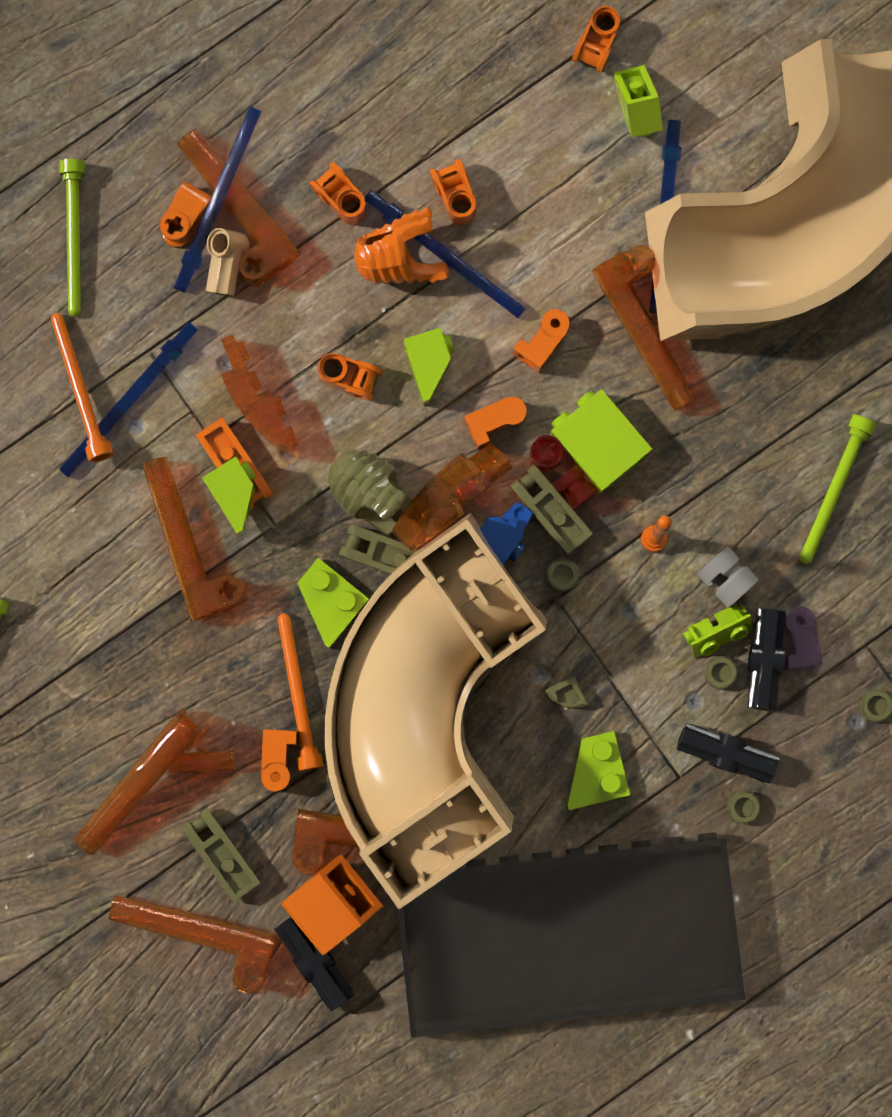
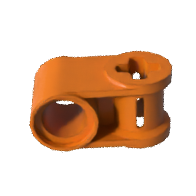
M602 6L594 11L584 34H582L571 61H582L596 67L597 72L602 73L610 56L620 25V16L614 8ZM600 18H609L614 26L612 29L604 31L598 28L596 22Z
M456 159L455 164L445 168L429 170L436 192L441 197L449 219L456 225L461 226L471 223L476 216V199L461 159ZM464 201L471 208L466 213H457L454 211L453 206L457 202Z
M335 162L329 164V170L316 181L311 180L308 184L322 202L328 205L343 222L349 225H357L367 215L365 198ZM349 201H357L360 204V208L354 213L345 212L343 207Z
M184 182L160 221V230L165 242L174 248H181L187 245L201 222L209 214L215 198L190 183ZM179 225H181L182 232L175 231L173 234H171V226L173 228H177Z
M337 353L326 354L321 358L318 365V375L322 383L366 401L373 400L374 396L371 394L377 376L382 375L383 372L381 368L375 365L354 360ZM329 362H336L341 366L342 372L338 377H328L324 373V366ZM364 375H367L363 387H361Z

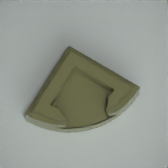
M574 675L544 690L553 702L563 707L580 708L589 704Z

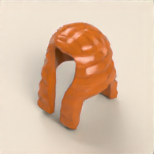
M428 207L422 210H414L410 214H404L400 219L393 220L392 224H385L381 229L376 228L372 233H366L356 242L354 250V261L359 274L367 281L374 282L375 284H389L391 281L397 284L403 282L412 284L415 280L418 283H423L427 280L434 283L437 280L448 278L449 267L445 262L435 264L418 263L410 255L405 243L409 239L432 231V211Z

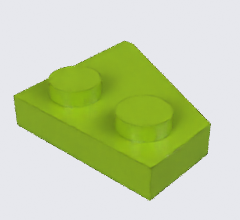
M319 558L316 559L297 583L323 642L329 649L369 601V598Z
M611 731L581 739L567 803L568 811L629 796L630 791L615 732Z

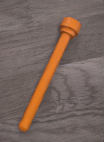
M54 313L51 316V323L89 439L86 441L87 447L85 448L88 461L96 463L107 460L114 455L111 442L106 440L105 436H101L64 317L60 313Z
M661 516L655 525H651L643 531L641 544L648 552H659L666 546L668 541L666 532L672 524L669 516Z
M282 613L278 616V626L301 750L298 751L299 757L296 758L298 771L324 767L322 753H318V748H314L291 618L288 614Z

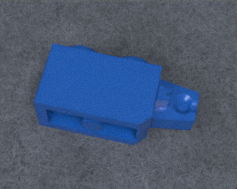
M516 502L501 518L498 516L488 518L480 528L503 566L508 559L515 562L525 548L521 541L524 538L523 532L533 512L519 502Z

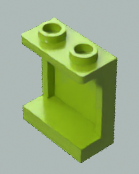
M600 389L596 394L590 390L576 402L579 408L570 415L565 411L551 423L554 428L551 430L550 435L553 439L556 438L593 482L592 486L596 491L602 494L650 454L652 448L606 393Z

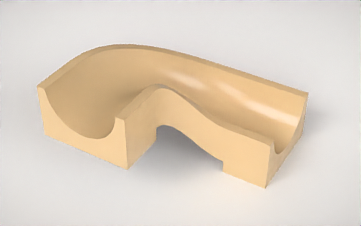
M820 39L784 60L781 64L789 126H799V131L792 150L782 164L753 190L745 192L678 194L645 212L660 341L719 339L729 334L752 332L773 326L825 304L847 291L868 275L892 252V50L870 54H836L833 51L832 39Z
M471 513L416 551L399 565L377 588L359 613L344 641L335 664L328 691L325 714V752L328 775L335 801L346 827L360 848L359 855L398 909H401L512 831L513 814L475 763L468 750L464 735V710L467 697L473 685L484 671L489 667L492 668L545 631L547 619L514 582L488 544L478 522Z

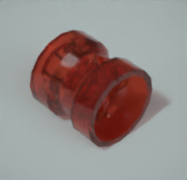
M551 435L538 437L530 449L529 458L532 465L534 464L540 471L555 469L563 457L562 444L556 437Z
M578 465L566 472L553 484L558 493L566 495L567 503L573 510L580 507L598 491V488L592 482H587L583 477L584 472Z

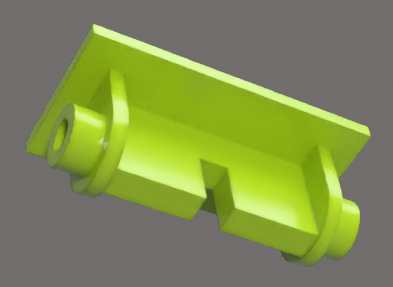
M733 604L729 608L715 613L714 617L719 624L713 627L709 618L687 627L688 631L684 632L683 636L688 645L691 644L695 659L702 655L709 656L715 653L720 646L730 641H739L753 630L750 613L747 614L742 604L738 606Z

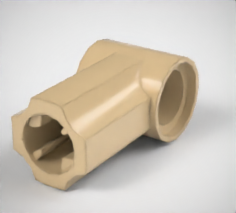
M216 228L211 231L207 238L206 247L211 255L206 291L234 296L239 264L248 255L250 243L245 234Z

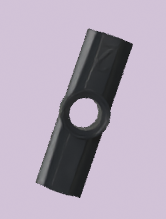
M760 608L756 611L754 640L750 645L748 656L750 679L747 708L776 710L779 676H782L785 661V647L782 645L786 611Z
M685 723L676 747L678 751L708 761V764L733 774L738 772L771 784L780 759L778 756L748 746L747 742L723 733L718 735Z
M292 917L274 928L294 957L292 960L301 975L309 984L312 983L318 995L331 1012L355 995L335 967L337 964L329 951L322 956Z

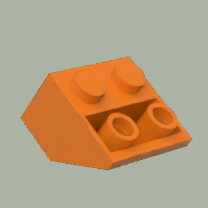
M342 854L323 866L280 903L322 956L383 907Z

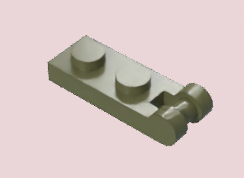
M533 464L526 470L527 474L519 481L515 479L508 486L522 503L533 512L532 515L568 556L591 537L593 533L542 472ZM537 484L542 491L533 498L528 493V490Z
M350 524L347 531L349 535L347 543L341 547L338 555L391 574L419 549ZM361 540L370 542L366 554L358 551Z
M207 807L199 813L200 817L192 823L187 821L180 828L234 903L258 886L261 881ZM209 827L214 835L203 842L199 833Z

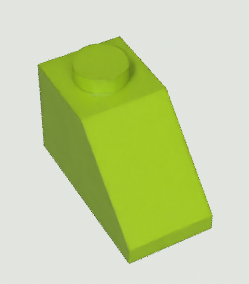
M645 65L613 72L624 121L631 137H646L654 132L663 131L659 96Z
M441 327L403 339V345L423 406L431 403L451 364L450 354L455 353L450 335L443 336Z
M234 457L203 476L202 479L237 535L241 536L245 533L255 493V486L251 480L256 478V475L247 461L240 464L237 457Z

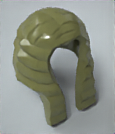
M367 450L345 452L330 467L328 474L329 492L334 495L335 501L341 505L342 510L347 511L351 518L365 519L388 538L400 526L390 517L399 508L409 516L419 505V502L398 484L394 466L388 464L386 459H380L376 454H369Z

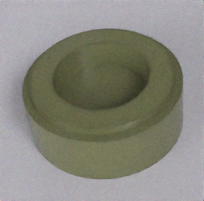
M557 559L547 569V582L556 591H569L578 583L579 569L569 559Z
M725 656L711 659L704 668V678L708 685L714 689L722 690L729 688L735 683L738 676L736 664Z
M881 689L866 692L859 703L862 716L874 723L887 720L892 715V697Z
M749 791L736 792L727 802V813L736 823L749 824L760 815V801L755 794Z

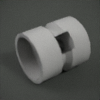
M729 546L725 547L696 574L708 588L715 587L717 589L715 595L727 608L734 604L759 580L747 566L741 567L739 565L740 558Z

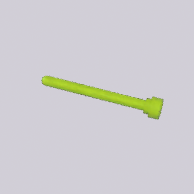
M62 159L59 161V174L63 176V181L66 182L68 313L76 317L81 313L79 182L82 181V176L86 174V162L82 159Z
M856 414L852 415L848 428H850L848 434L851 437L800 554V561L803 564H810L862 442L867 441L868 437L873 436L877 423Z

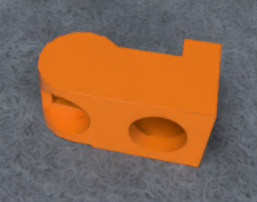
M558 309L546 312L541 320L540 329L532 340L527 343L521 338L514 347L512 354L539 373L565 338L570 325L568 316Z
M511 396L464 416V421L477 450L490 444L488 435L505 427H519L525 420L527 409L521 399Z
M263 730L261 781L264 787L270 791H281L291 781V771L287 766L288 744H297L298 731Z

